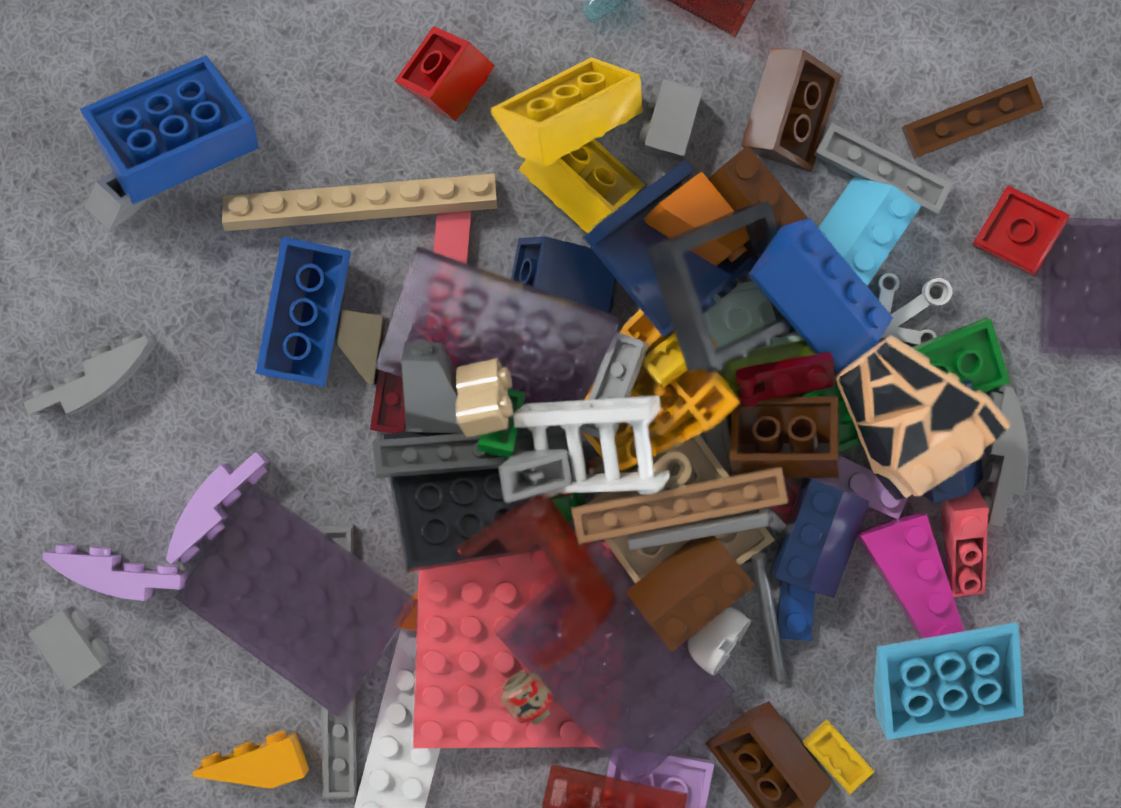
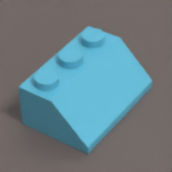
M853 177L818 228L867 286L921 205L893 185Z

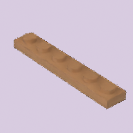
M776 467L659 490L653 494L633 495L572 507L571 509L578 544L784 504L788 503L782 468Z

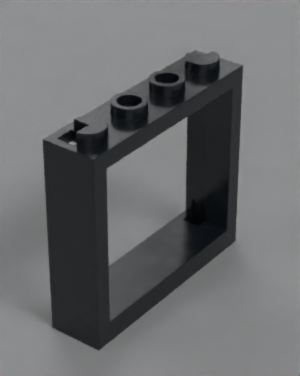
M769 201L742 207L646 248L688 371L706 369L707 374L716 372L725 367L724 361L742 359L749 355L748 349H759L773 343L772 337H783L796 331L771 302L776 320L715 350L682 254L746 226L758 262L778 232Z

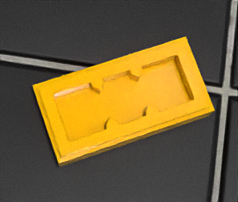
M675 333L646 354L641 365L661 389L688 370ZM711 337L715 349L717 347L716 341Z
M827 719L802 741L806 748L849 795L875 772Z

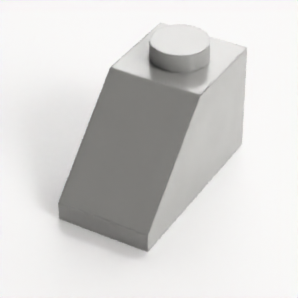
M111 172L95 182L85 208L108 230H111L131 218L149 198L133 205L114 173Z

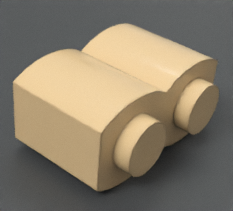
M498 358L458 367L456 372L458 393L456 414L458 425L465 436L471 437L507 429L508 417L513 416L512 403L508 396V388H512V378L507 367L503 368Z

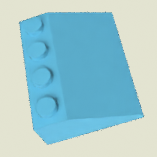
M1017 622L878 646L873 689L876 718L886 739L890 740L1024 716L1020 637Z

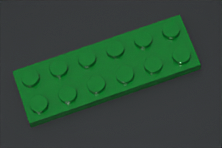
M989 318L980 319L911 347L929 358V364L945 374L951 372L959 377L958 382L972 381L975 393L978 390L985 393L1010 383L994 326ZM836 379L835 387L799 393L800 397L838 396L839 452L861 444Z

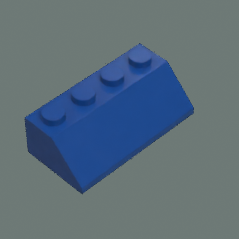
M810 218L781 226L748 275L816 354L831 352L834 360V373L839 372L877 344L893 319L891 314Z
M282 236L255 374L325 387L351 251Z

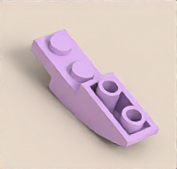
M262 451L255 452L235 471L228 463L221 464L198 488L185 507L172 535L166 557L170 565L180 560L183 563L188 562L200 551L197 545L204 538L207 537L211 541L226 528L222 522L229 515L221 508V505L224 504L226 508L229 507L242 495L239 491L242 486L248 481L252 485L255 484L268 472L264 467L271 461Z
M56 544L55 549L43 552V560L69 579L89 589L124 599L145 601L152 597L153 588L180 590L186 587L188 582V572H178L179 566L157 565V570L144 569V563L125 562L123 563V568H120L121 554L111 553V547L91 546L90 552L77 551V545Z

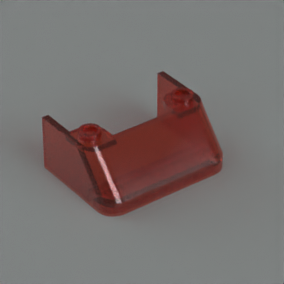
M533 495L458 546L456 550L460 555L469 557L496 537L508 551L513 553H524L538 544L577 602L567 609L561 617L560 629L563 635L531 658L535 666L546 672L593 637L613 610L616 600L612 588L582 543L578 544L577 536L555 503L546 496Z

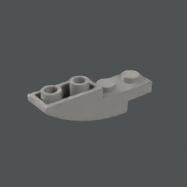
M136 333L122 339L123 345L111 350L110 346H105L91 352L92 358L82 362L87 375L85 376L84 372H79L64 379L65 385L53 389V386L49 385L32 392L34 398L23 402L28 415H40L61 405L66 414H77L97 404L121 387L140 368L156 345L155 338L143 336L142 333Z
M1007 386L996 388L995 392H991L989 398L1010 422V427L995 442L985 447L983 453L995 455L994 461H990L986 468L985 480L989 484L986 495H982L988 506V524L1001 527L1004 524L1010 494L1024 496L1028 468V445L1024 418L1013 388Z

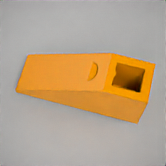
M285 729L267 735L265 737L266 742L255 746L253 741L237 745L233 748L234 753L223 757L220 752L210 754L200 759L202 764L192 773L197 778L272 789L304 778L309 771V767L297 732L286 734Z

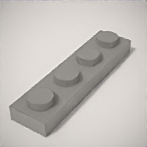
M832 122L828 126L814 156L855 177L895 186L920 204V210L934 217L939 214L953 186L952 183Z
M764 507L627 534L629 550L769 526L768 514Z

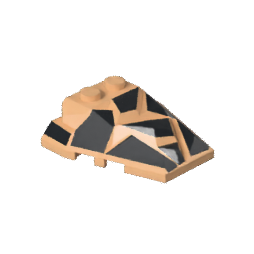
M890 335L838 372L835 379L874 475L894 499L899 500L906 499L912 494L915 497L921 496L976 461L983 454L984 448L995 442L1010 427V422L987 395L979 390L976 393L958 382L959 377L951 372L945 374L929 364V358Z

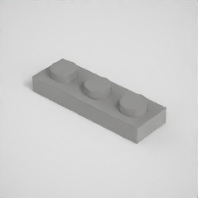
M614 331L588 400L629 398L649 344ZM616 422V424L613 425L614 436L616 435L620 422ZM595 423L582 424L579 427L580 431L600 439L599 428L595 427Z

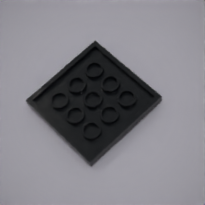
M399 432L385 434L382 436V440L462 433ZM499 468L389 477L406 573L541 551L546 547L535 495L508 503L505 502Z

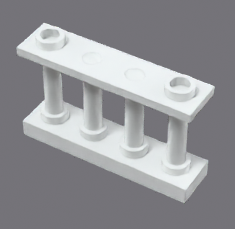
M659 396L528 403L521 406L513 413L515 427H528V430L532 431L535 450H549L546 429L550 425H561V428L565 429L572 485L540 493L538 496L549 498L559 493L638 490L640 494H653L662 489L670 478L669 471L653 470L647 425L661 410ZM629 421V425L633 426L639 472H619L613 425L616 422ZM595 423V427L599 428L605 473L586 474L579 430L582 424Z

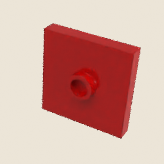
M1007 185L975 238L973 246L1035 277L1068 223L1070 215Z

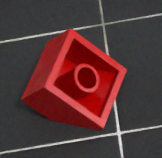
M433 26L395 79V82L441 115L456 122L459 116L466 111L469 102L479 88L485 84L495 65L471 42Z

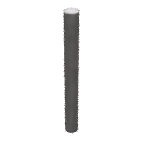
M756 553L751 558L774 681L781 682L787 679L766 556L764 553Z

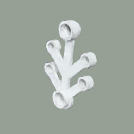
M886 273L880 276L877 281V287L880 291L878 300L889 313H891L894 292L899 288L900 284L898 277L893 273ZM886 277L891 278L894 282L891 290H887L883 286V280ZM935 278L926 282L922 288V294L891 314L893 319L881 338L886 339L892 335L902 342L915 345L921 344V336L924 333L929 334L931 339L936 338V333L929 329L916 331L898 326L929 305L940 306L947 303L952 296L950 283L942 278ZM933 286L938 287L941 291L938 299L930 296V289Z

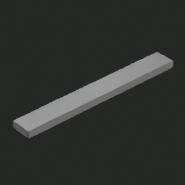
M320 525L322 799H356L358 795L354 525Z

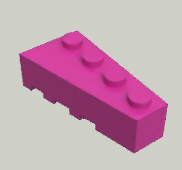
M915 512L899 517L898 520L893 519L858 532L856 539L865 550L871 563L887 585L888 590L902 609L903 614L919 639L964 632L927 514Z

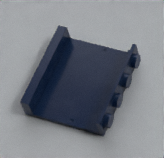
M687 159L601 220L584 237L585 241L663 337L674 328L646 248L667 240L669 237L648 225L643 218L660 202L683 186L682 182L695 171ZM690 250L682 253L703 314L717 304L713 299L715 295H718L721 299L737 287L734 280L738 278L741 283L746 280L754 267L753 264L757 262L756 257L753 255L746 261L739 256L732 263L726 258L719 265L715 266Z

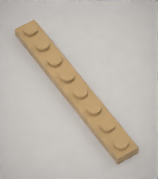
M495 173L223 196L222 225L225 231L498 209Z

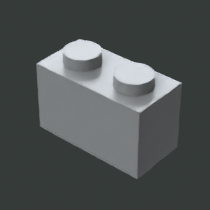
M666 79L662 80L660 89L653 87L648 107L654 109L651 121L644 120L638 139L645 141L642 151L682 161L703 90Z
M73 606L61 610L28 634L67 690L79 685L111 662L107 656L109 654L107 645L103 640L92 635L88 629L90 624L87 617L82 611L78 609L75 611Z

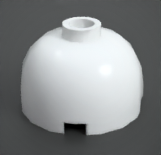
M728 607L688 639V651L693 661L704 671L715 675L731 656L730 652L738 640L740 642L751 624V620L742 612Z

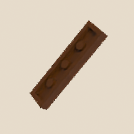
M1030 76L904 125L902 131L913 159L1040 111L1044 106L1033 78Z

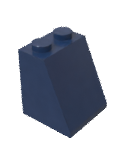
M547 236L519 238L506 305L593 322H607V318L613 309L612 293L617 279L591 247Z

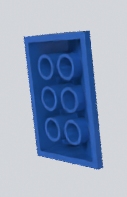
M207 55L80 108L84 120L115 177L133 205L259 148L252 118Z

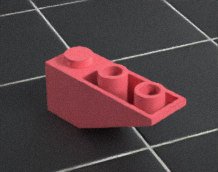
M975 486L966 496L945 500L941 503L949 585L953 597L985 594L988 506Z

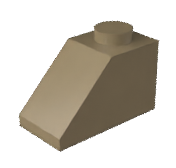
M342 310L341 317H338L335 337L338 338L337 345L366 383L377 384L387 317Z

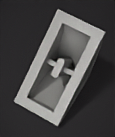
M564 449L517 451L499 467L504 500L507 503L572 485L568 453Z

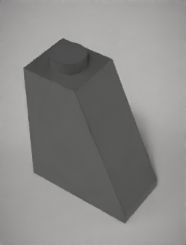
M426 340L406 342L402 356L406 432L463 434L462 429L458 425L456 414V400L458 396L456 385L457 370L442 343H431Z

